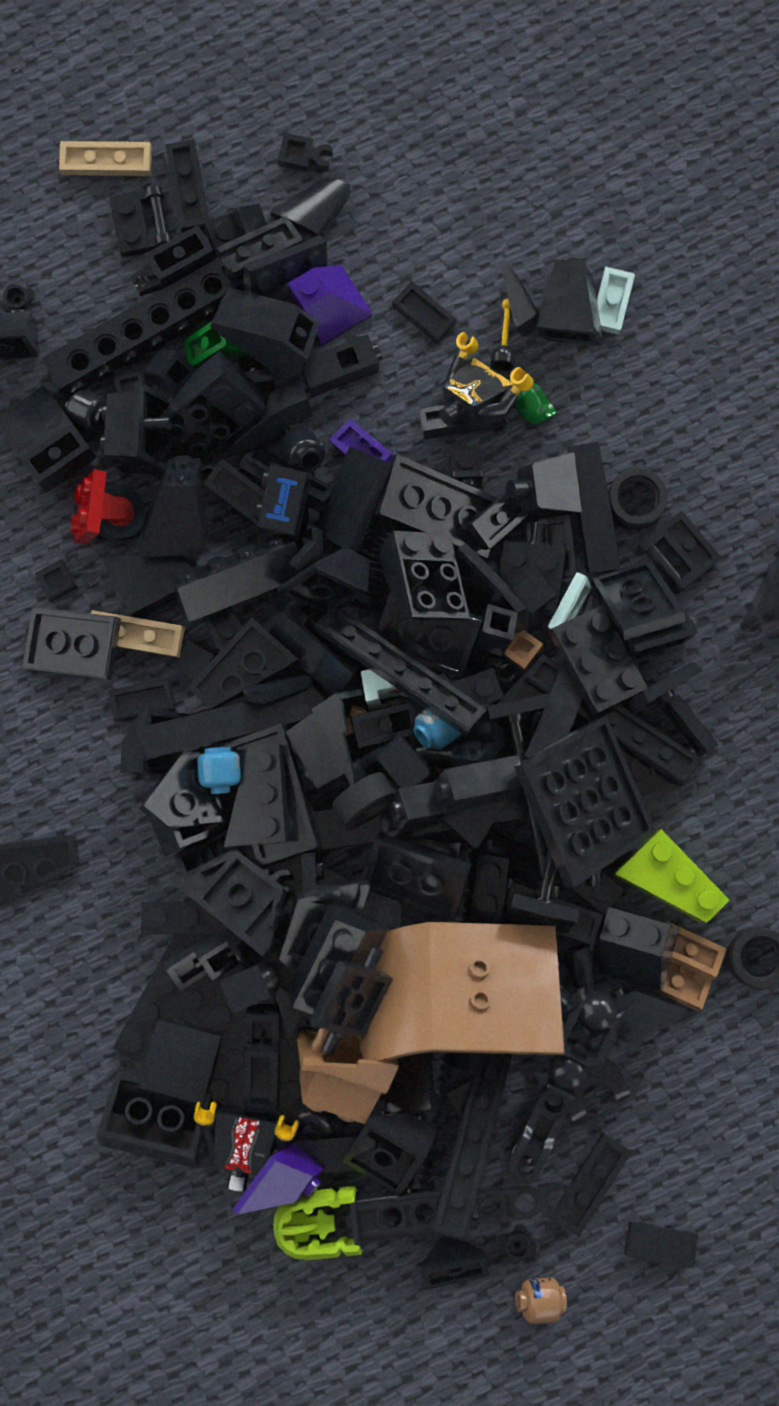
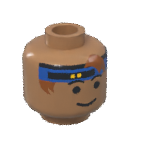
M527 1278L522 1283L521 1290L516 1292V1309L518 1312H522L528 1323H556L560 1319L561 1314L566 1312L567 1298L563 1286H559L554 1278Z

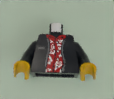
M197 1102L194 1119L200 1126L201 1136L210 1157L215 1159V1167L230 1170L227 1188L235 1191H246L249 1174L257 1176L271 1156L290 1146L299 1125L297 1120H295L293 1126L286 1125L283 1122L284 1115L275 1117L259 1113H244L243 1110L221 1107L216 1112L215 1117L217 1106L215 1102H211L210 1110L202 1109L200 1102Z

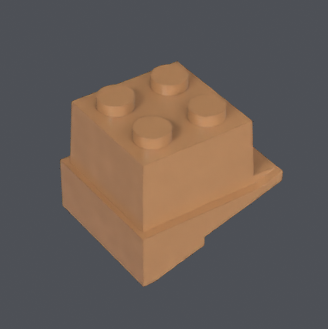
M319 1028V1031L316 1029H298L297 1042L301 1066L299 1078L303 1104L317 1112L327 1111L336 1114L347 1122L357 1121L365 1124L380 1094H386L399 1067L397 1058L388 1061L364 1059L360 1051L359 1037L356 1036L341 1038L334 1055L327 1054L321 1050V1047L329 1033L328 1030Z

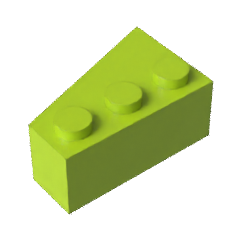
M662 829L655 831L656 833L648 837L610 874L701 923H707L730 901Z

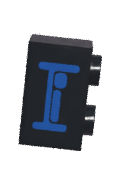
M270 464L269 471H265L262 477L261 488L265 492L263 501L258 502L255 511V520L258 521L257 527L299 536L312 474Z

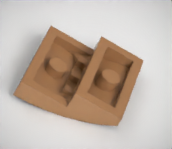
M667 922V924L679 928L664 988L663 991L649 987L646 988L699 1012L703 1009L712 980L718 975L727 948Z

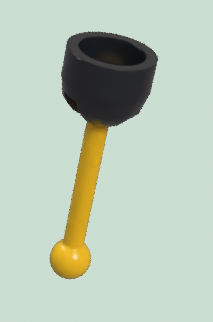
M507 298L502 302L504 321L501 346L493 350L490 366L493 369L510 371L515 367V354L507 346L511 311L509 299Z

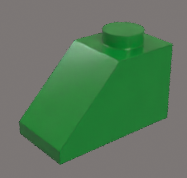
M212 322L183 340L187 361L195 369L202 366L219 351L228 359H230L235 351H237L239 359L245 356L246 353L211 328Z

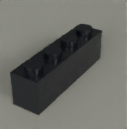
M275 534L266 538L264 543L256 546H243L230 556L212 558L206 565L199 568L181 570L177 576L170 578L181 613L188 622L278 588L300 573L289 563L298 553L295 542L286 534Z

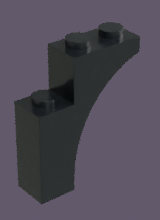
M518 756L445 769L435 782L398 789L381 812L380 821L383 831L390 836L403 840L425 826L454 814L482 805L517 798L524 790L514 768L515 765L520 763Z

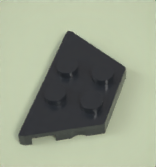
M237 850L222 856L217 862H209L199 867V872L184 879L180 876L173 880L172 883L176 888L265 960L267 959L287 892L281 884Z
M360 880L297 894L278 951L279 960L290 969L297 970L329 904L360 916L370 888L369 882Z

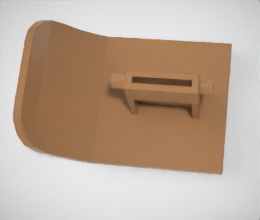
M427 922L400 927L387 932L379 948L384 951V954L375 970L385 972L393 980L365 1037H359L360 1051L364 1059L388 1061L402 1056L426 1052L564 1054L555 926Z

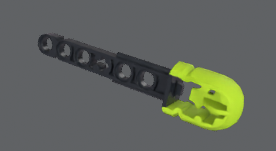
M561 1182L538 1184V1189L524 1185L479 1190L476 1204L479 1217H472L471 1225L533 1219L540 1213L542 1218L562 1216L571 1210L573 1195L570 1188ZM355 1186L341 1187L338 1192L333 1189L316 1190L309 1198L303 1195L294 1203L278 1207L274 1216V1235L278 1246L283 1252L299 1260L336 1258L341 1253L346 1256L361 1255L364 1241L435 1234L432 1231L442 1194H440L439 1190L405 1193L401 1194L400 1197L397 1195L359 1198ZM553 1190H562L567 1194L568 1201L564 1207L554 1208L550 1205L548 1196ZM528 1193L533 1197L535 1203L530 1211L522 1212L516 1207L515 1199L519 1194ZM485 1198H497L501 1203L500 1212L496 1215L486 1214L482 1209V1202ZM341 1204H350L351 1214L345 1215L346 1229L353 1230L354 1238L342 1236L338 1240L323 1241L329 1232L336 1231L334 1214H327L323 1209H319L316 1216H308L307 1214H311L316 1207L330 1206L332 1208H339ZM428 1204L434 1209L435 1216L430 1222H422L417 1218L416 1208L419 1205ZM390 1207L398 1209L402 1216L401 1222L395 1226L386 1224L383 1219L384 1210ZM311 1234H319L314 1237L312 1242H306Z

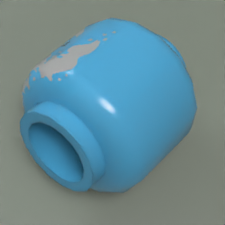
M427 709L415 718L416 727H414V734L418 741L428 749L432 747L433 749L441 750L461 735L460 732Z
M231 747L205 748V753L198 757L199 784L203 787L211 788V794L231 792L230 786L237 785L240 782V757L236 752L231 751Z

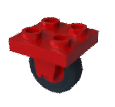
M94 469L86 478H83L80 485L77 484L75 487L73 501L78 503L77 515L73 514L70 523V533H74L73 543L87 544L98 534L112 541H123L136 535L142 528L146 517L145 505L141 497L133 489L124 485H109L105 487L107 472Z

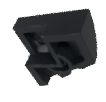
M324 178L273 208L270 215L276 219L287 216L294 227L297 226L314 237L321 236L331 219L337 217L350 197V185L335 178Z

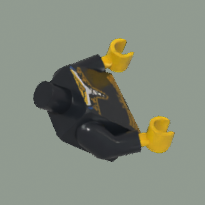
M462 332L456 339V344L461 349L460 353L454 356L443 384L444 407L439 410V416L448 426L460 419L471 428H479L488 422L504 420L510 411L515 408V404L521 397L519 395L520 391H528L532 388L533 379L521 367H517L511 372L510 382L474 357L467 360L468 355H473L477 352L479 345L473 336L470 343L465 346L468 336L465 332Z

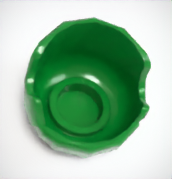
M533 384L532 388L528 391H520L519 395L521 397L515 404V409L518 415L528 423L540 424L557 414L555 408L537 384Z

